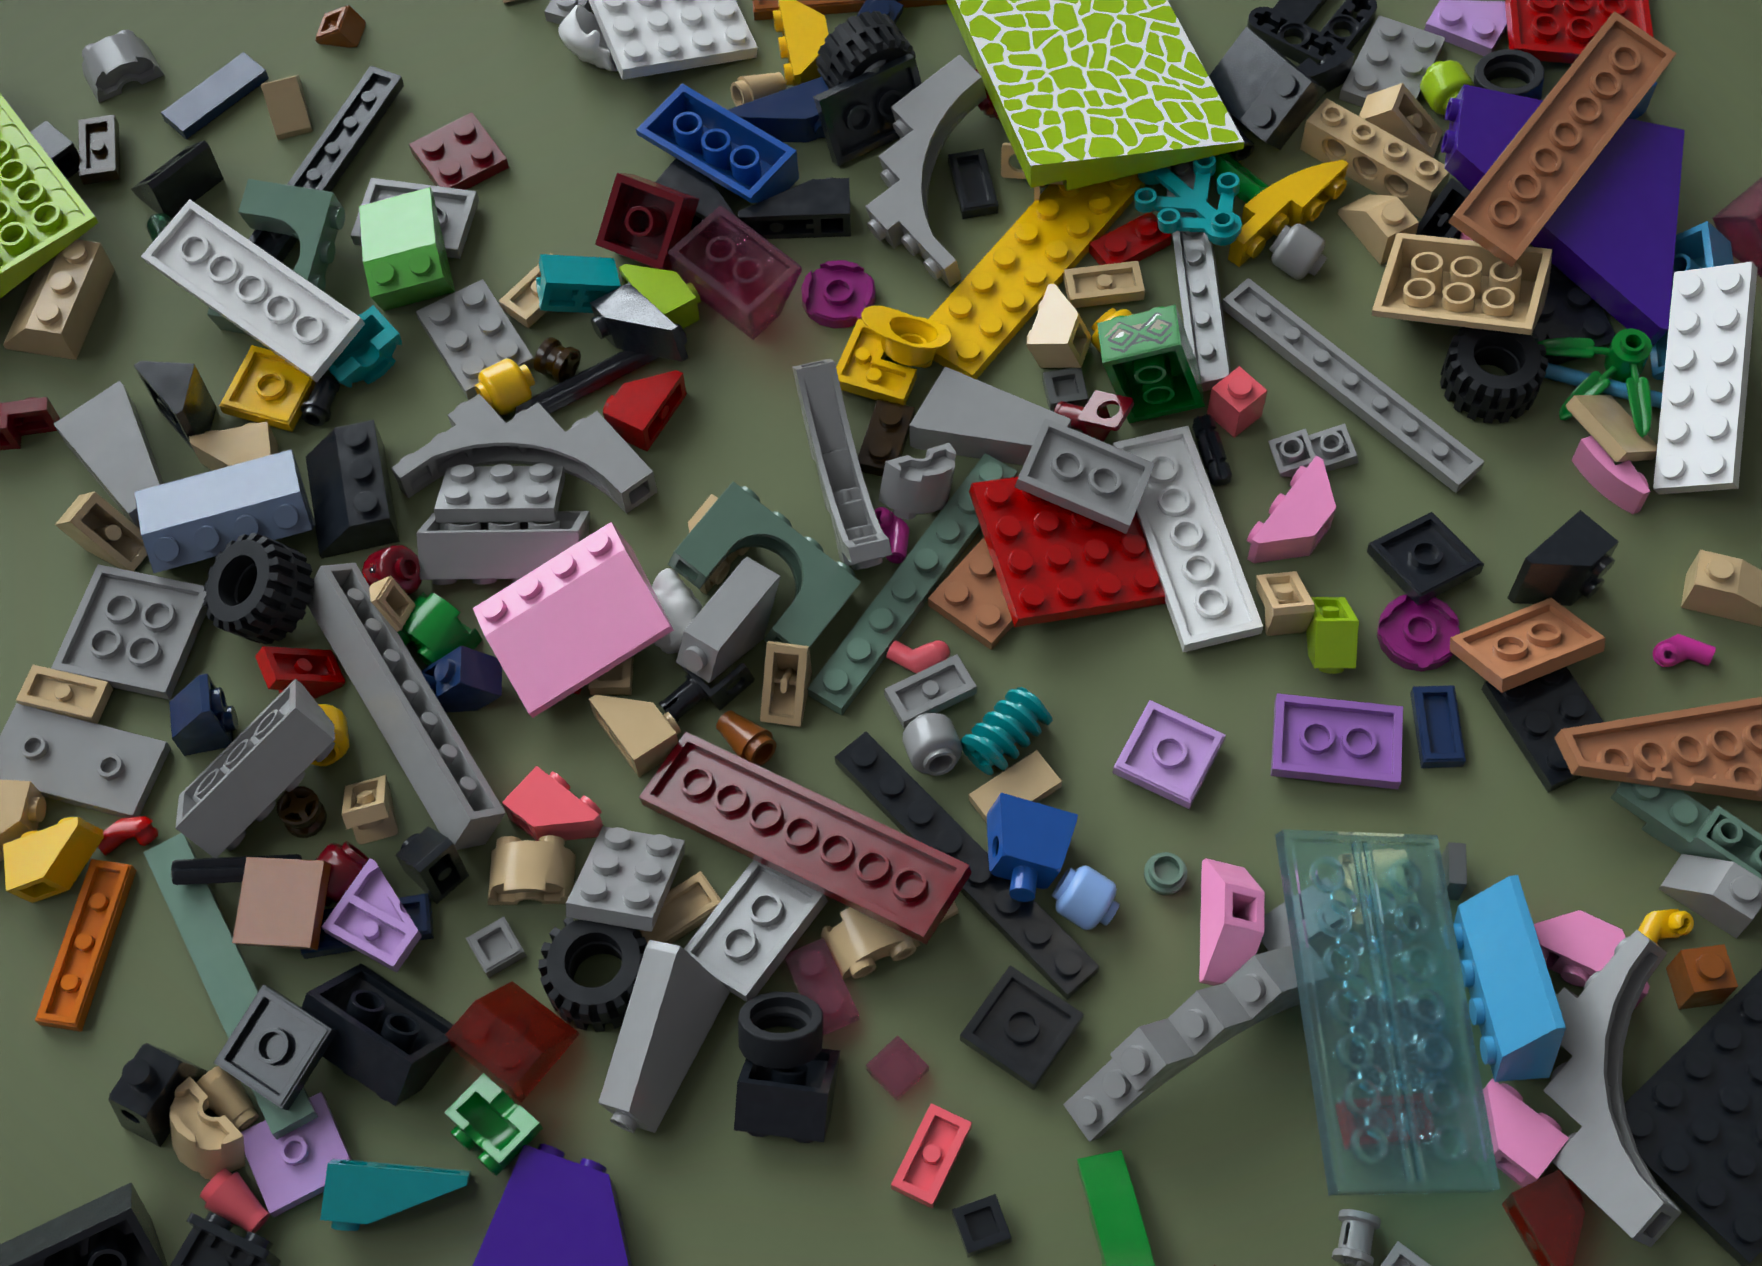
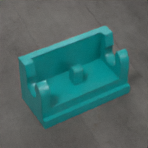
M540 254L539 269L541 277H536L540 311L593 313L590 302L621 287L614 258Z

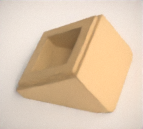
M390 575L371 584L369 592L372 604L397 632L403 628L415 607V603Z

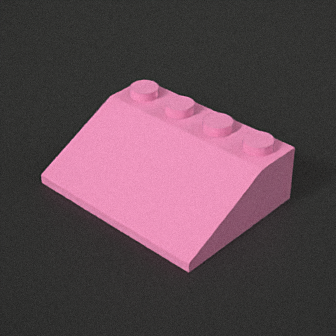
M612 522L473 608L486 640L532 718L674 631L632 547Z

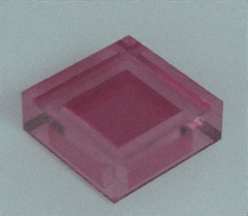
M897 1035L866 1064V1070L897 1101L929 1071V1066Z

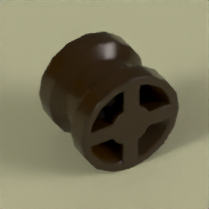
M549 337L543 341L536 352L533 365L534 370L543 375L551 374L553 379L560 383L575 375L580 364L581 354L579 350L571 346L565 348L559 340Z
M297 786L290 792L285 791L277 802L279 818L283 821L287 830L296 837L308 838L314 836L322 830L326 823L327 813L325 807L320 802L317 794L310 788Z

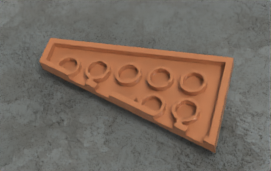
M1762 697L1561 729L1555 736L1556 743L1572 775L1762 801Z

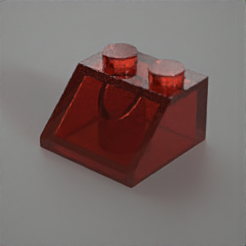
M511 981L475 1000L445 1036L456 1053L479 1071L486 1074L518 1102L522 1103L579 1036V1032Z

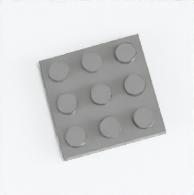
M98 564L51 669L107 681L112 688L170 700L208 610L207 607H204V598L206 596L204 586Z

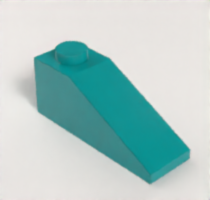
M333 1158L327 1164L320 1220L332 1221V1229L357 1231L360 1224L375 1222L467 1186L471 1171Z

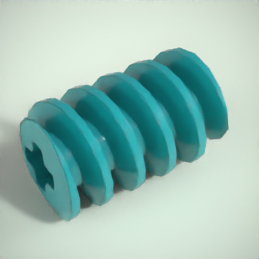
M1022 687L1011 689L1005 695V700L996 703L994 711L986 713L983 717V723H977L971 729L972 734H966L960 740L963 747L962 750L968 759L987 775L993 774V765L1005 771L1008 763L1003 755L1005 754L1012 759H1016L1020 754L1014 743L1027 748L1031 742L1025 732L1038 737L1042 731L1036 721L1049 726L1053 721L1052 716L1041 700L1027 689Z

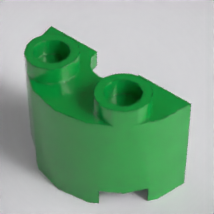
M422 592L414 601L415 607L403 628L397 631L405 646L409 645L412 647L414 645L420 649L417 655L427 666H430L459 646L474 650L483 640L476 628L470 629L457 618L461 613L435 593H431L427 597Z
M484 1073L444 1112L456 1125L450 1132L452 1136L468 1151L474 1146L481 1150L482 1153L477 1158L495 1176L521 1152L524 1145H528L543 1129L540 1122L522 1106H518Z

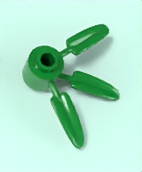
M1632 328L1623 329L1613 337L1609 348L1594 347L1595 343L1590 338L1567 337L1538 341V344L1545 346L1546 355L1592 358L1594 354L1606 355L1604 360L1606 371L1603 374L1599 371H1594L1578 385L1560 408V420L1573 417L1567 410L1566 404L1574 395H1600L1610 386L1609 378L1616 381L1626 382L1632 419L1638 435L1643 438L1649 433L1652 421L1650 387L1648 379L1646 377L1639 378L1652 351V343L1644 332Z

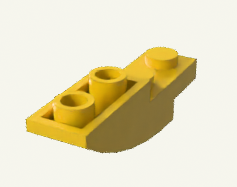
M1338 160L1303 169L1277 181L1257 194L1244 205L1241 218L1242 230L1237 239L1230 244L1228 260L1240 267L1250 257L1256 258L1265 247L1266 241L1273 235L1278 236L1285 225L1292 227L1299 223L1304 225L1308 220L1313 222L1322 212L1324 205L1331 198L1337 199L1347 186L1345 176L1349 163L1344 160Z

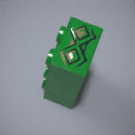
M1176 304L1167 307H1155L1149 311L1129 316H1117L1111 320L1097 323L1102 364L1116 395L1130 397L1134 401V406L1127 416L1129 424L1205 407L1199 366Z

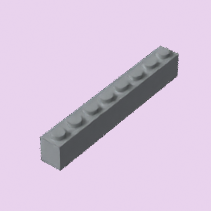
M346 563L320 566L314 577V587L310 590L312 599L307 606L441 834L453 842L456 850L486 844L506 812L399 634L372 604L369 592L370 586L357 564Z

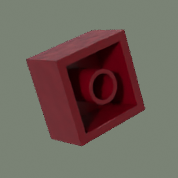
M617 173L595 245L657 269L678 270L700 199L634 174Z

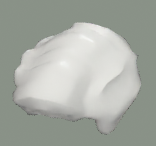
M582 4L576 5L558 27L562 42L574 55L578 56L579 60L596 65V67L605 68L611 72L618 71L596 17L587 11Z
M666 568L658 573L652 588L674 631L654 643L662 651L672 654L679 652L683 632L702 610V604L695 598L692 590L680 579L677 571L672 568Z

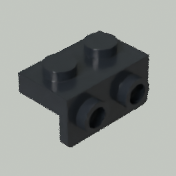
M208 1212L205 1219L194 1213L189 1215L186 1222L193 1226L170 1266H279L281 1260L269 1251L273 1245L270 1241L250 1231L247 1232L244 1238L230 1232L233 1227L231 1222L212 1212Z

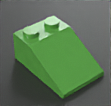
M431 187L359 206L362 257L370 297L383 311L455 292Z

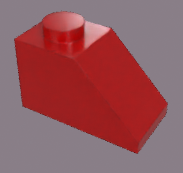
M674 370L623 383L615 395H611L605 402L603 407L604 419L625 442L648 451L687 395L683 373Z

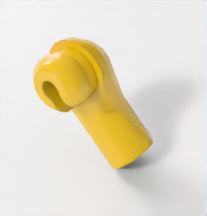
M1679 909L1652 911L1645 916L1638 930L1657 944L1659 939L1676 938L1689 934L1693 930L1694 920L1690 913L1680 911Z

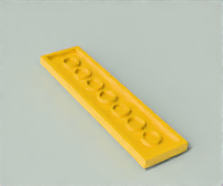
M1138 174L1066 191L1064 185L1049 184L1040 194V200H1035L930 316L929 319L943 324L951 333L949 344L938 348L933 360L944 367L977 379L1038 310V305L1043 300L1048 284H1055L1058 287L1064 280V269L1075 268L1089 252V243L1103 236L1134 201L1135 192L1145 188V183L1139 180Z

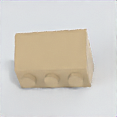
M77 239L35 272L4 341L5 349L77 359L115 271L101 243Z

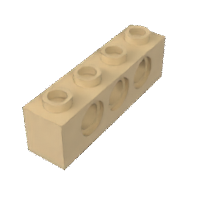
M1327 98L1306 120L1300 150L1323 163L1338 160L1346 161L1349 163L1346 172L1347 177L1378 195L1397 196L1408 210L1420 219L1423 218L1448 183L1450 173L1444 169L1445 164Z

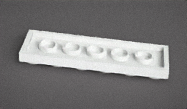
M190 199L141 255L150 266L315 382L319 381L365 325L361 317Z
M1753 262L1674 272L1653 489L1658 494L1739 488L1758 270Z
M1189 426L1114 442V447L1155 463L1137 507L1136 514L1164 590L1165 602L1183 652L1261 634L1263 630L1262 621Z

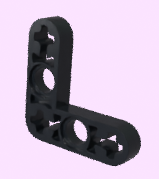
M1345 0L1320 32L1269 7L1253 9L1248 16L1247 27L1283 56L1299 64L1310 58L1319 65L1326 56H1333L1343 47L1350 51L1372 25L1377 10L1376 0ZM1360 9H1362V10L1358 13L1356 19H1354V18H1353L1354 12H1358ZM1336 29H1346L1351 35L1340 37L1333 31ZM1287 36H1297L1302 39V42L1291 44L1284 38Z

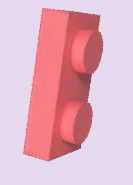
M931 1103L891 1183V1189L933 1209L972 1128V1122Z

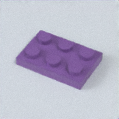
M1277 693L1274 704L1271 776L1399 789L1402 771L1403 706Z

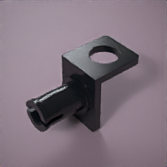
M741 663L711 689L701 677L682 667L687 674L685 675L687 680L663 701L661 700L659 704L665 712H669L676 722L702 699L705 701L710 699L720 711L753 683L755 678L748 667ZM741 678L740 681L732 689L727 691L728 687L735 680Z

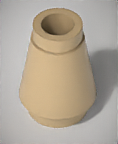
M780 72L740 76L736 82L731 84L732 99L737 107L785 90L786 82Z
M219 1066L208 1071L197 1081L196 1084L209 1098V1109L218 1117L225 1115L240 1132L248 1128L259 1117L241 1081Z

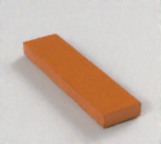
M91 859L35 1018L39 1025L82 1032L137 871L132 865Z

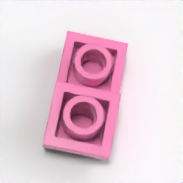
M1592 436L1581 439L1571 460L1579 472L1598 492L1620 508L1631 514L1640 512L1651 492L1645 476L1637 472L1630 460L1615 465L1614 460Z

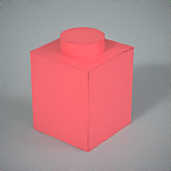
M1239 366L1211 388L1207 414L1211 415L1214 421L1235 438L1262 416L1267 389Z

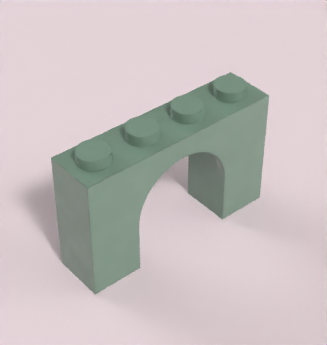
M248 179L238 213L251 229L286 234L299 239L300 256L293 271L325 292V273L328 263H332L335 257L337 232L343 228L345 223V210L335 194L328 191ZM209 307L207 315L220 330L247 334Z
M734 481L676 548L668 563L680 575L698 589H701L720 564L731 553L739 549L761 547L776 553L788 564L793 573L795 596L792 604L771 628L764 641L809 646V648L861 583L849 566L840 561L835 562L823 552L822 546L816 540L808 536L803 537L792 528L790 521L783 514L770 511L760 503V499L755 492L745 486L740 487Z

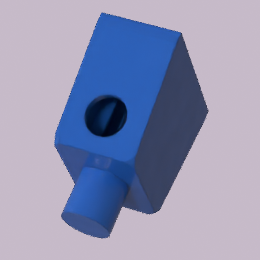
M1000 793L987 813L989 871L994 876L1011 880L1009 895L1012 899L1021 902L1032 901L1035 899L1036 888L1047 889L1062 869L1077 823L1078 814Z

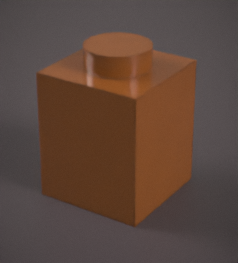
M1725 944L1680 950L1666 967L1679 1010L1722 1004L1738 987Z

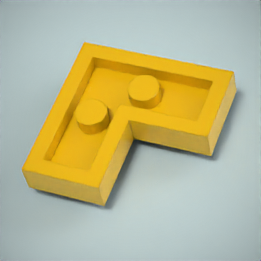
M861 319L857 320L836 367L841 390L874 400L879 399L906 405L915 384L917 369L886 361V354L882 349L881 336L871 331Z

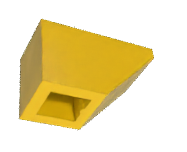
M67 817L61 819L54 826L40 831L26 832L21 835V838L3 844L6 891L26 901L35 903L70 890L104 838L103 830L80 817Z

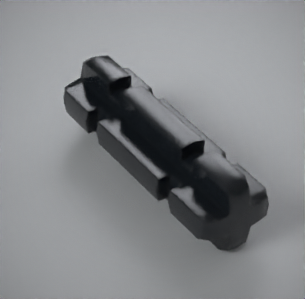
M1209 414L1197 416L1193 420L1192 428L1195 437L1199 439L1197 443L1205 467L1209 469L1208 477L1210 483L1215 487L1227 485L1231 482L1232 472L1229 463L1225 462L1227 457L1219 433L1215 431L1217 427L1214 418Z

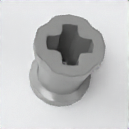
M1353 1209L1340 1210L1338 1220L1342 1222L1338 1248L1333 1250L1332 1259L1349 1266H1373L1374 1258L1370 1255L1374 1231L1380 1228L1381 1219L1364 1211Z

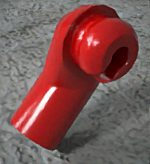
M147 816L121 818L103 831L104 838L98 845V848L107 856L132 837L141 846H146L158 837L159 832L151 824L153 820Z

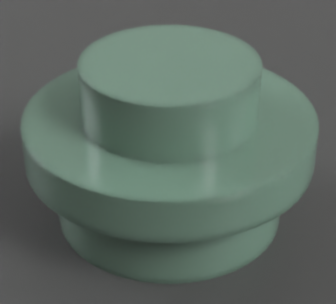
M1158 853L1147 861L1144 868V879L1148 887L1154 892L1162 895H1171L1180 891L1185 885L1187 867L1183 860L1173 853Z

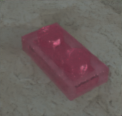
M824 938L787 954L784 960L799 994L807 996L818 1003L823 1012V1036L860 1020L858 1010Z

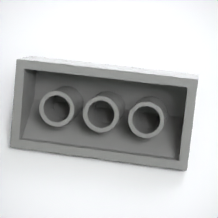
M558 511L556 521L457 523H436L435 513H432L416 533L420 580H432L433 584L436 585L453 584L457 582V579H472L474 584H491L496 582L497 579H512L514 583L588 537L590 512Z
M295 678L179 795L175 828L213 858H217L225 849L232 851L246 835L245 829L255 819L258 822L265 819L276 804L274 800L284 790L290 792L295 789L305 776L304 770L314 760L317 762L324 760L334 748V724L302 683Z

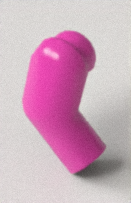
M879 507L874 511L883 533L889 538L892 555L886 556V558L892 563H902L907 554L909 527L901 518H898L892 511H889L888 508Z
M1677 634L1659 642L1653 649L1652 655L1654 661L1661 667H1671L1687 659L1709 666L1716 647Z

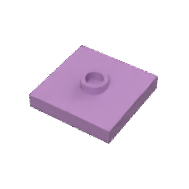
M1149 700L1113 767V774L1190 809L1225 741L1226 735Z
M322 1092L310 1097L318 1117L279 1139L272 1135L266 1120L241 1132L244 1136L246 1158L269 1214L272 1217H276L323 1193L327 1164L333 1158L352 1160Z

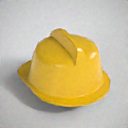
M869 306L864 308L861 313L864 324L871 331L881 336L882 349L885 354L894 362L902 365L922 368L930 367L937 349L949 344L951 340L950 331L943 324L931 319L916 317L885 306Z

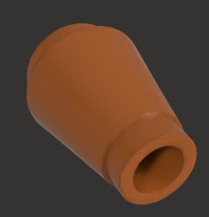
M732 710L725 712L716 724L717 730L736 755L758 766L767 763L776 750V742L773 740V735L770 731Z

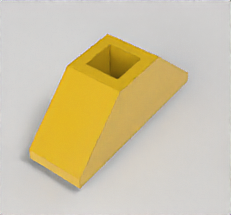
M778 0L779 10L773 11L775 31L782 32L783 37H778L781 59L788 58V63L783 64L786 86H796L821 77L817 70L819 67L816 65V59L820 56L818 54L820 46L825 44L824 40L829 34L825 15L797 0Z

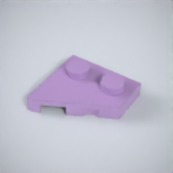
M1440 0L1426 22L1424 30L1445 37V42L1486 56L1494 51L1507 28L1505 1Z
M369 858L322 925V929L326 934L395 972L399 971L422 937L376 861Z

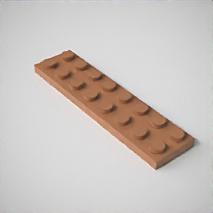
M1614 11L1456 210L1448 223L1507 265L1513 267L1677 53Z

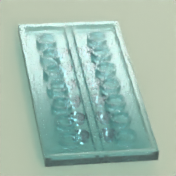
M1283 829L1275 834L1328 1196L1477 1193L1499 1190L1500 1184L1438 835Z

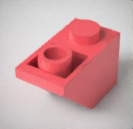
M538 766L502 802L509 820L536 841H539L540 837L546 835L559 836L565 841L598 837L603 826L600 818L602 811L591 799L586 796H582L579 799L569 791L571 789L569 784L560 775L553 771L548 775Z

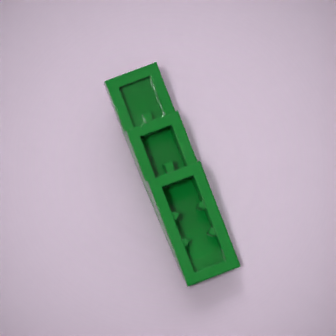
M1122 1150L1077 1159L1078 1172L1088 1202L1090 1221L1101 1254L1102 1266H1155Z

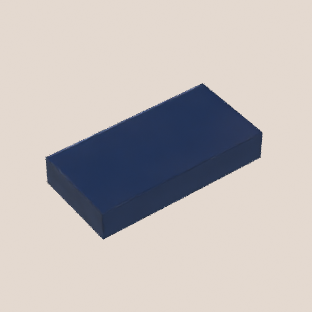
M1455 686L1412 687L1410 695L1421 768L1463 767L1466 758Z

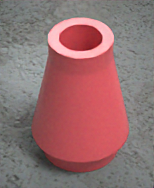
M226 1168L218 1172L207 1183L200 1194V1198L206 1202L205 1209L237 1225L246 1232L256 1233L270 1217L269 1212L263 1208L238 1172L232 1174Z

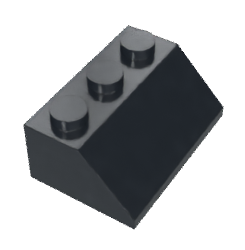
M374 420L334 428L306 456L321 559L400 542L384 444Z
M361 963L307 992L302 1004V1008L338 1031L322 1057L395 1107L423 1089L463 1034L461 1029Z
M132 1182L0 1244V1266H168L152 1219Z

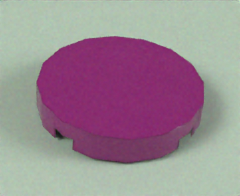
M845 260L827 261L820 264L819 269L813 273L811 270L805 276L801 286L802 305L809 318L819 325L834 329L848 328L855 325L858 319L862 320L861 313L864 308L874 306L876 302L875 283L871 275L869 277L864 272V268L857 263Z
M1406 594L1389 602L1381 613L1378 621L1377 638L1381 650L1392 662L1399 666L1420 672L1434 670L1449 662L1454 655L1450 652V637L1460 634V623L1454 611L1447 603L1434 597L1417 605Z

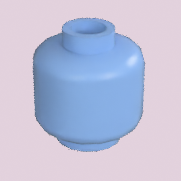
M1087 865L1080 866L1076 870L1070 867L1064 873L1052 894V897L1056 899V912L1083 930H1091L1099 922L1107 926L1120 905L1114 901L1117 890L1116 884Z

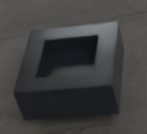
M996 1194L952 1209V1215L967 1257L980 1254L1012 1241Z

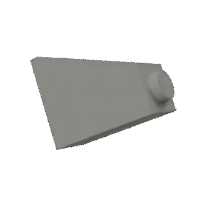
M749 557L743 559L684 630L676 663L710 683L762 641L781 576Z

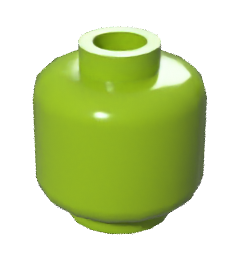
M1452 60L1438 61L1426 70L1420 83V90L1431 109L1437 114L1445 115L1450 98H1456L1464 84L1474 86V82L1459 62Z

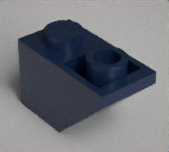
M459 646L421 671L446 713L478 711L502 696V666L497 657L464 646Z
M208 674L197 676L169 702L172 739L184 756L227 748L233 742L232 731L238 730V718L234 706L227 705L223 689L221 687L216 688Z

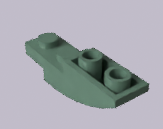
M1621 782L1610 797L1646 822L1642 827L1643 831L1680 854L1732 861L1762 879V834L1719 805L1711 811L1681 790Z

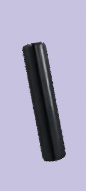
M299 854L177 859L171 865V878L175 885L242 882L246 857L303 859Z

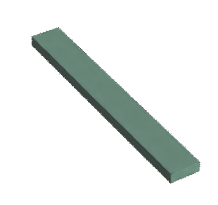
M180 833L143 853L229 1039L259 990L238 945L232 943L233 934L210 885L173 884L171 878L172 862L177 859H197L187 837ZM304 1087L289 1110L281 1109L252 1089L270 1131L276 1139L318 1117Z

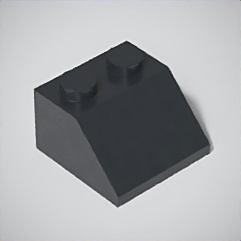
M1580 510L1525 558L1507 598L1512 603L1536 604L1552 598L1565 606H1572L1583 595L1587 599L1590 598L1603 585L1605 580L1601 577L1614 564L1615 559L1611 556L1619 541Z
M822 1048L814 1060L802 1066L789 1069L766 1068L756 1065L746 1058L737 1081L734 1130L747 1132L755 1137L772 1135L792 1138L800 1143L824 1142L831 1118L840 1050Z

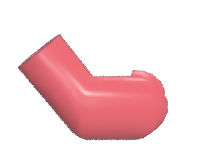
M895 640L888 649L886 658L916 674L946 660L949 657L950 650L948 645L941 640L929 642L915 649Z

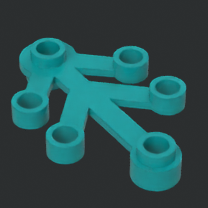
M1215 156L1193 161V171L1196 175L1194 189H1191L1167 167L1138 174L1141 182L1149 185L1161 183L1176 196H1157L1154 189L1147 187L1135 192L1134 201L1137 211L1141 213L1160 211L1158 213V228L1161 232L1168 234L1176 231L1203 232L1207 235L1210 242L1219 246L1233 243L1241 233L1242 221L1237 214L1233 213L1234 198L1240 190L1238 175L1226 172L1217 178V193L1220 195L1217 210L1207 202L1211 176L1216 171ZM1180 212L1196 213L1200 218L1180 217Z

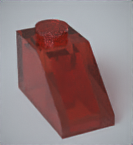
M1559 1169L1512 1192L1501 1204L1537 1266H1573L1584 1220L1585 1210L1582 1207V1195L1574 1182L1570 1179L1566 1180Z

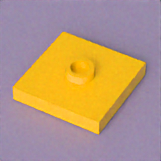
M251 345L219 407L224 414L257 423L268 422L269 426L293 432L302 414L301 405L303 402L308 401L315 386V381L273 351Z

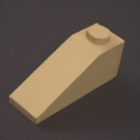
M1700 549L1686 573L1681 608L1762 627V570L1743 559Z

